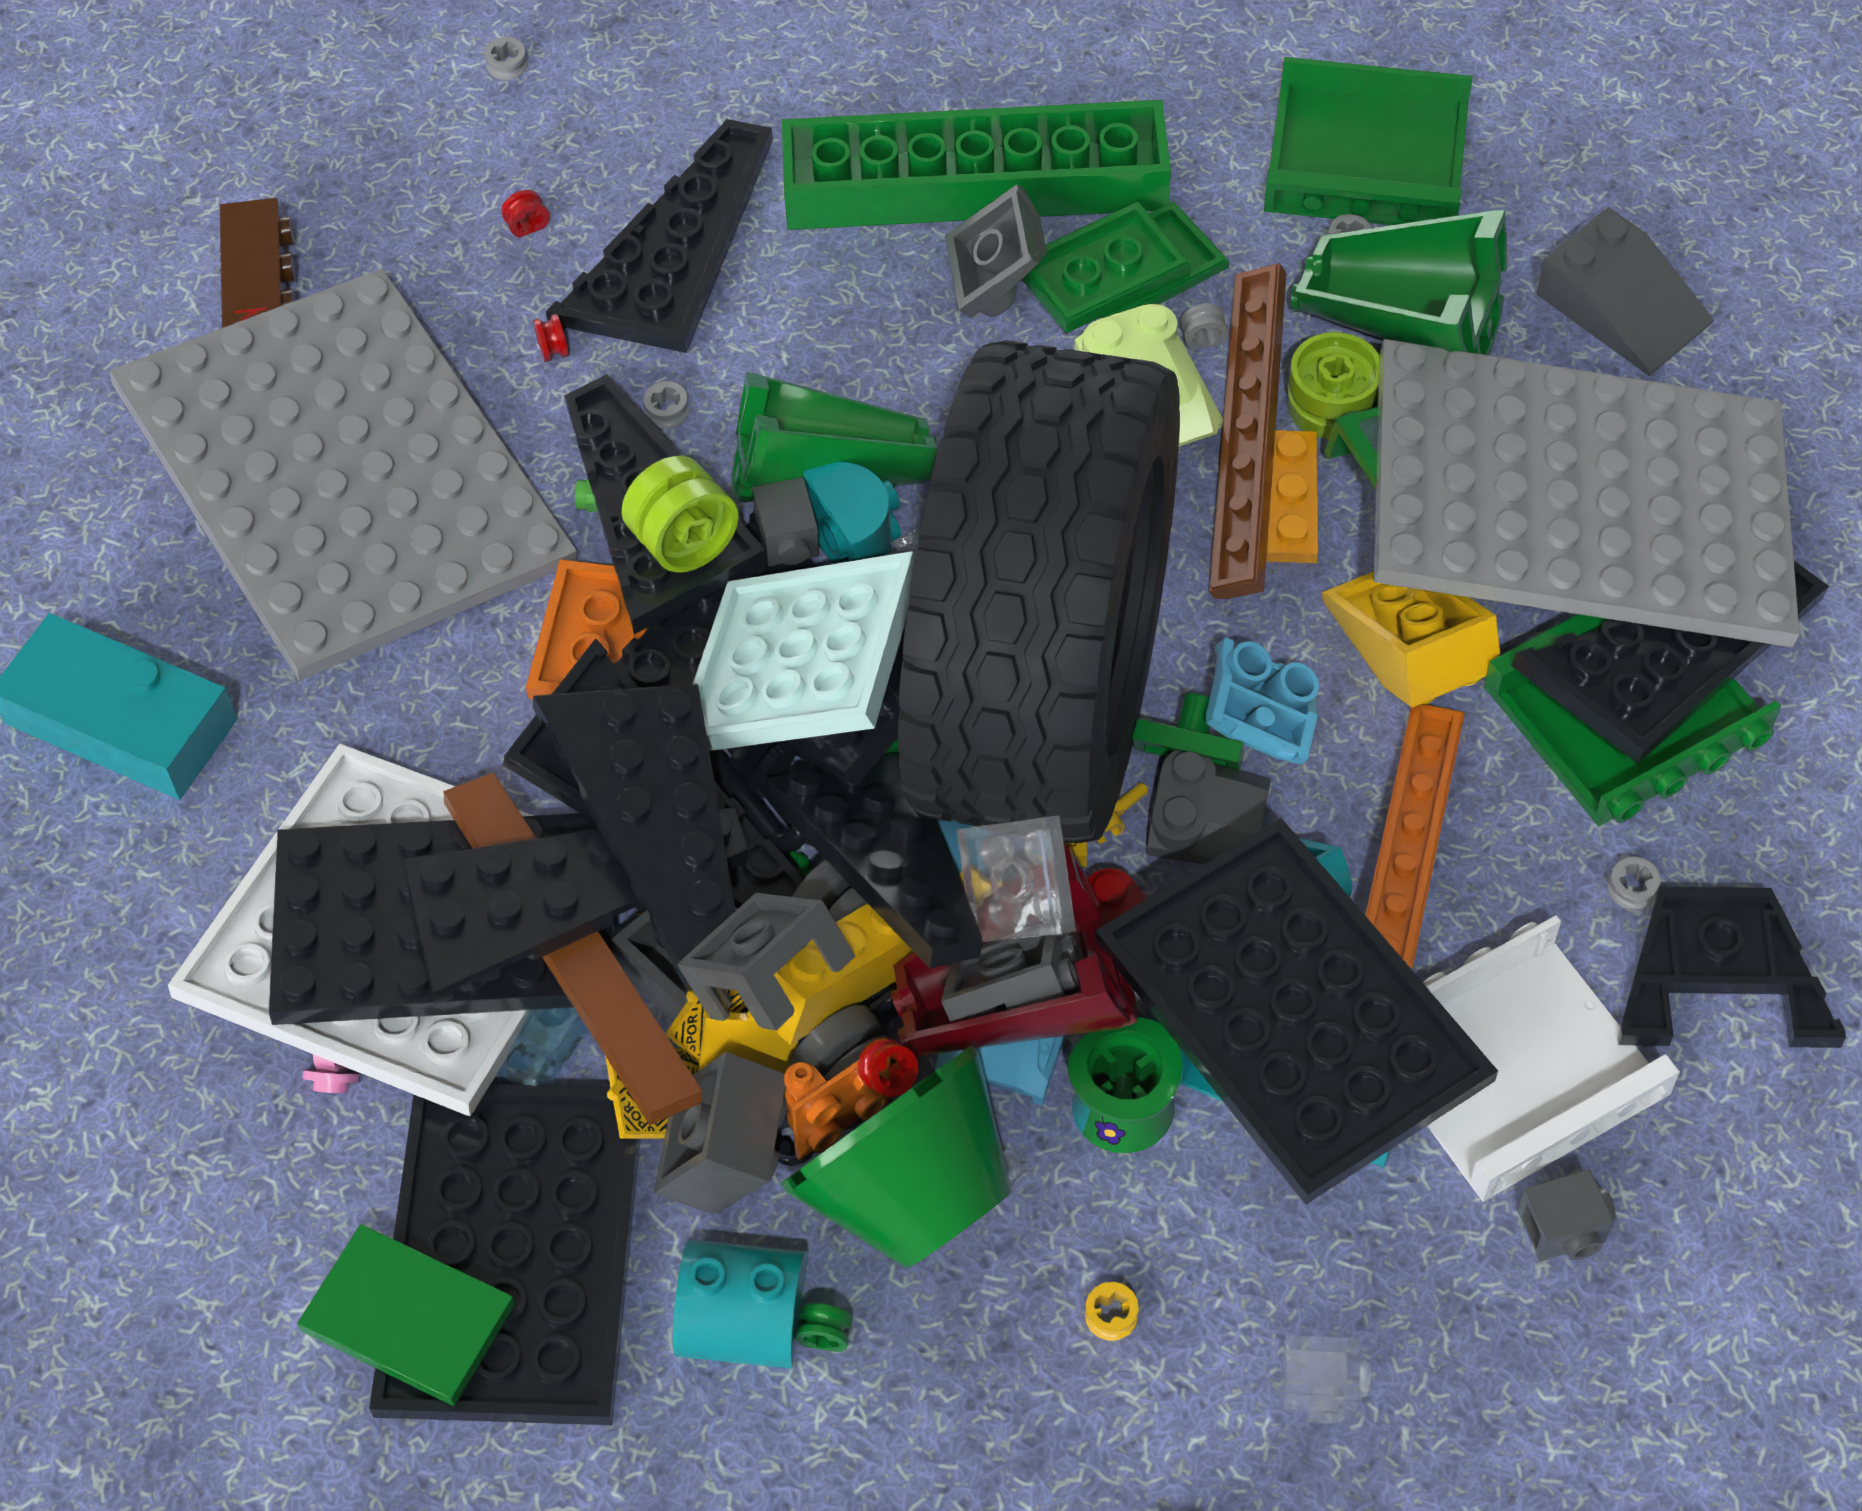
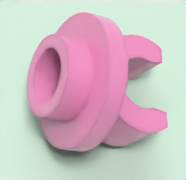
M314 1054L313 1061L316 1070L304 1069L302 1079L314 1081L313 1091L347 1093L348 1083L360 1082V1073L347 1072V1067Z

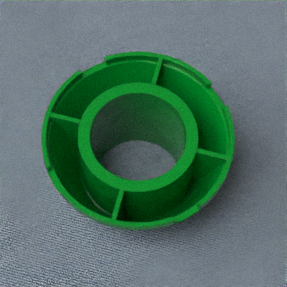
M970 1045L782 1181L780 1184L786 1193L906 1269L933 1253L1009 1196L1012 1193L980 1056L974 1046Z

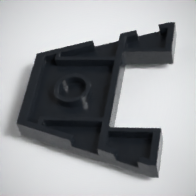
M1659 887L1617 1037L1618 1045L1670 1046L1674 1035L1669 993L1781 994L1784 1002L1789 1047L1841 1048L1846 1039V1033L1840 1019L1834 1020L1824 1000L1826 992L1818 977H1812L1800 954L1802 946L1772 888Z

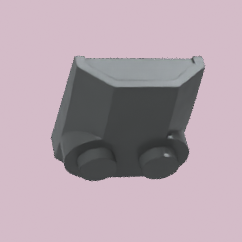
M1018 184L945 235L958 310L971 318L979 312L989 317L1002 314L1011 307L1016 298L1017 283L1047 254L1040 215L1024 188Z
M1174 751L1165 756L1152 813L1147 855L1205 864L1262 829L1271 779L1215 765L1211 758L1200 756L1194 752Z

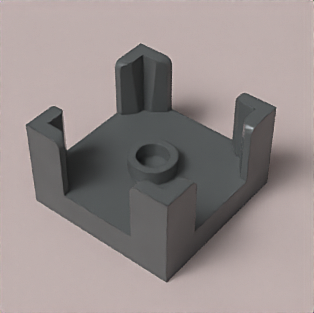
M755 893L686 955L677 966L710 1019L725 1021L730 1016L727 1009L732 1005V1000L726 989L735 990L739 993L756 1023L761 1028L777 1031L794 1014L793 1005L774 976L777 971L811 940L814 941L830 970L833 972L842 970L855 957V954L823 901Z

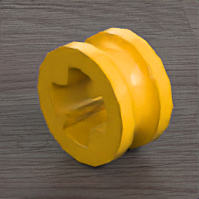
M1104 1282L1096 1286L1088 1294L1085 1303L1086 1324L1097 1337L1108 1341L1120 1340L1128 1336L1135 1329L1139 1313L1138 1299L1134 1292L1126 1285L1117 1282ZM1113 1300L1120 1301L1122 1303L1121 1313L1128 1314L1126 1318L1123 1319L1115 1316L1110 1323L1101 1320L1102 1309H1095L1098 1304L1109 1306Z

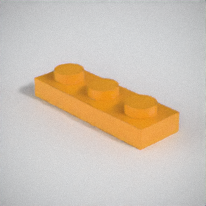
M1275 430L1266 562L1317 563V431Z

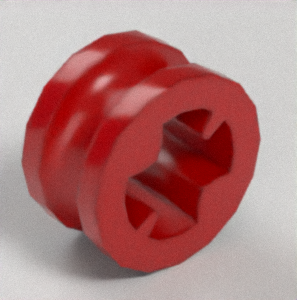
M521 190L512 194L505 200L501 208V215L508 224L509 230L514 236L519 238L544 229L550 218L549 211L542 204V199L532 190Z
M551 315V319L547 322H542L539 318L534 319L533 325L544 362L551 361V357L555 354L561 355L562 358L568 357L567 344L558 315Z
M887 1038L874 1040L860 1054L858 1075L861 1081L883 1096H900L908 1091L916 1080L918 1061L914 1053L894 1040ZM890 1056L896 1060V1063L889 1067V1077L884 1078L879 1075V1072L887 1068L886 1058Z

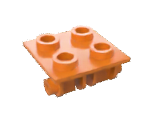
M890 1056L886 1058L887 1068L879 1072V1075L884 1078L889 1077ZM858 1061L829 1081H826L813 1065L806 1062L794 1063L786 1070L784 1085L786 1087L785 1098L788 1108L787 1120L794 1132L797 1159L801 1160L812 1151L820 1153L827 1150L840 1138L842 1130L860 1118L868 1120L881 1111L888 1103L890 1097L879 1094L861 1081L858 1075Z

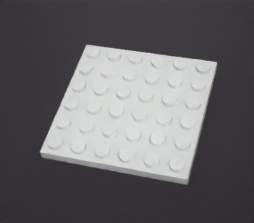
M339 743L279 829L454 820L444 804L443 791L455 786ZM518 810L522 816H533ZM276 832L168 984L171 998L471 1116L536 1010L272 1025L269 1016L277 851Z

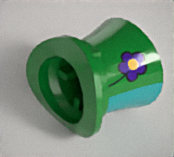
M1138 1017L1137 1022L1124 1028L1090 1032L1084 1035L1071 1051L1068 1060V1077L1074 1090L1072 1098L1074 1121L1081 1134L1092 1144L1103 1150L1114 1153H1133L1145 1150L1165 1136L1172 1124L1175 1114L1174 1097L1182 1075V1056L1179 1046L1160 1023Z

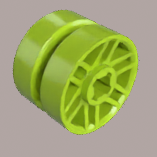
M1327 332L1307 339L1296 349L1291 361L1287 409L1291 419L1303 431H1317L1318 438L1329 440L1336 418L1352 411L1361 412L1378 407L1379 354L1367 341L1348 333Z
M672 456L652 464L633 481L623 500L622 518L625 525L645 545L662 567L672 572H688L712 561L728 545L738 524V509L734 501L715 483L712 477L696 460L687 456Z

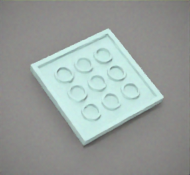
M910 551L728 581L693 684H698L709 751L874 729L906 622L907 609L910 603L909 594L915 553Z

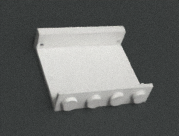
M1557 915L1539 925L1536 922L1527 923L1514 932L1509 941L1493 950L1490 947H1484L1473 953L1459 969L1448 975H1445L1443 972L1436 973L1423 982L1498 1070L1495 1082L1428 1125L1430 1131L1482 1202L1671 1095L1680 1073L1666 1054L1648 1063L1636 1046L1618 1045L1619 1024L1555 944L1561 920Z

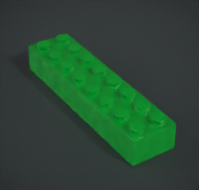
M1162 99L782 119L783 179L787 230L966 221L1017 184L1024 188L1040 217L1114 213L1137 201L1146 211H1154L1169 205L1171 167Z

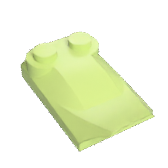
M1147 304L1089 324L1084 332L1075 339L1074 350L1153 361L1175 372L1180 394L1179 447L1218 434V429L1223 428V418L1177 333L1178 322L1176 315L1170 309L1163 305Z

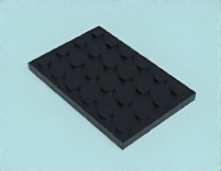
M580 813L522 816L536 838L599 829L595 822ZM455 820L277 830L269 1016L272 1025L570 1008L574 1006L542 957L535 961L529 958L519 960L500 969V977L483 985L478 980L454 990L452 999L434 1006L406 882L404 859L473 849ZM612 918V925L598 932L614 955L611 941L614 937Z
M1282 818L1277 819L1095 930V942L1112 958L1117 970L1305 1205L1496 1081L1498 1074L1496 1067Z
M490 1084L471 1116L413 1094L393 1239L513 1296L515 1306L455 1406L447 1404L375 1368L369 1406L373 1418L612 1425L640 1139H620L613 1100L607 1097V1092L611 1087Z

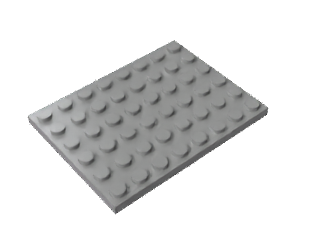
M383 268L110 370L111 383L298 681L547 576L557 570L560 559L576 561L577 550Z
M1384 339L1379 355L1374 582L1793 648L1800 633L1781 402L1463 351L1448 352L1442 348Z

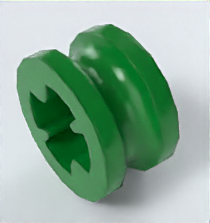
M818 1303L806 1304L801 1308L799 1318L804 1322V1325L797 1328L795 1339L798 1343L807 1348L842 1352L847 1349L849 1338L844 1331L851 1329L853 1317L849 1312L836 1306Z

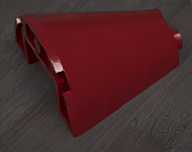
M1069 845L1057 849L972 909L983 937V945L1021 932L1022 913L1029 901L1037 895L1050 893L1062 897L1074 916L1073 927L1069 936L1074 935L1083 955L1082 960L1075 962L1081 991L1069 996L1007 1010L1004 1003L992 1014L971 1019L966 1016L950 1022L941 1002L950 964L930 969L913 951L893 965L897 989L891 992V996L904 1024V1027L898 1029L901 1045L911 1050L916 1059L924 1055L965 1050L970 1045H973L974 1048L1119 1029L1137 1022L1138 1007L1133 988L1117 970L1112 958L1102 951L1095 942V930L1105 925L1104 917L1097 908L1100 906L1097 896ZM1046 907L1042 915L1033 913L1031 919L1032 922L1039 921V925L1055 920L1058 912ZM1059 920L1061 927H1063V921Z

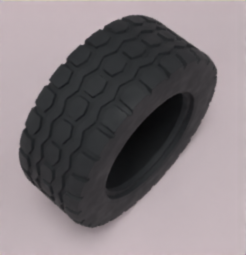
M1009 340L985 344L972 357L971 363L967 366L958 386L957 395L954 396L944 427V436L938 448L931 476V487L927 494L923 512L919 545L916 550L911 580L910 603L907 609L902 653L904 656L901 666L899 691L898 751L900 752L899 767L904 796L907 803L915 811L930 819L948 822L954 820L961 824L977 827L984 825L990 829L1075 844L1097 841L1103 836L1113 815L1131 755L1133 735L1137 719L1140 716L1148 678L1166 572L1175 500L1180 435V394L1177 376L1172 370L1153 361L1070 349L1057 350V347L1044 345L1028 346V343Z

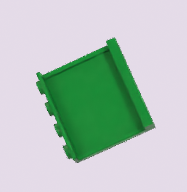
M1284 57L1270 168L1268 169L1264 212L1335 219L1345 214H1354L1365 218L1369 223L1397 225L1458 216L1462 190L1460 184L1468 102L1473 76Z
M1581 614L1562 622L1491 660L1484 684L1486 691L1598 827L1614 818L1618 823L1631 819L1642 809L1645 801L1658 794L1662 799L1673 796L1684 787L1688 777L1701 770L1706 775L1718 771L1729 761L1732 753L1743 747H1746L1748 751L1760 748L1774 733L1773 726L1781 705L1775 700L1760 709L1740 684L1733 679L1637 764L1511 666L1517 652L1531 647L1535 651L1554 645L1556 639L1572 632L1576 636H1580L1599 629L1603 621L1609 620Z

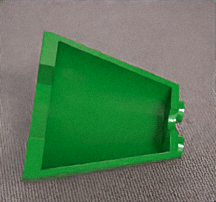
M1492 210L1323 235L1313 255H1308L1306 259L1305 272L1300 282L1295 283L1291 295L1292 308L1294 312H1305L1382 339L1437 347L1448 352L1463 351L1489 356L1494 345L1504 302V296L1500 295L1499 288L1502 283L1501 272H1506L1505 210Z
M746 372L735 433L737 436V448L732 464V497L737 502H754L752 487L804 478L803 471L834 462H849L865 467L878 476L882 482L889 480L893 487L923 484L926 480L931 481L938 452L936 437L929 436L930 428L924 418Z

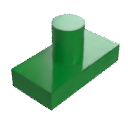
M1194 693L1185 694L1177 727L1137 719L1133 735V744L1136 751L1163 757L1168 756L1174 751L1194 752L1200 756L1211 758L1215 765L1240 770L1244 756L1243 742L1208 734L1210 726L1206 724V711L1210 697Z

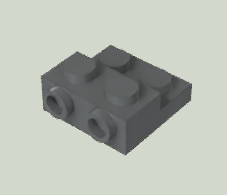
M1058 919L983 944L980 957L950 964L941 1000L950 1022L966 1016L971 1019L992 1014L1004 1003L1007 1010L1069 996L1081 991L1075 962L1083 959L1080 946L1074 935L1065 936Z

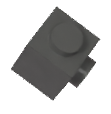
M804 478L752 487L755 520L762 546L766 549L768 567L779 564L794 565L808 558L818 557L817 524Z
M1590 1169L1524 1188L1517 1209L1539 1262L1568 1254L1571 1260H1580L1597 1253L1603 1247L1602 1243L1606 1241L1613 1221L1616 1218L1614 1203L1608 1190L1605 1187L1598 1188Z

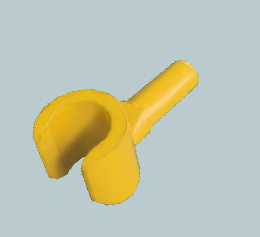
M1138 783L1117 800L1113 815L1105 832L1111 831L1117 836L1124 831L1125 824L1119 816L1123 815L1127 809L1148 793V789L1143 783ZM1103 835L1097 841L1099 844L1106 842V839Z

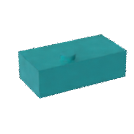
M50 612L0 676V716L4 724L178 800H181L238 720L226 687Z

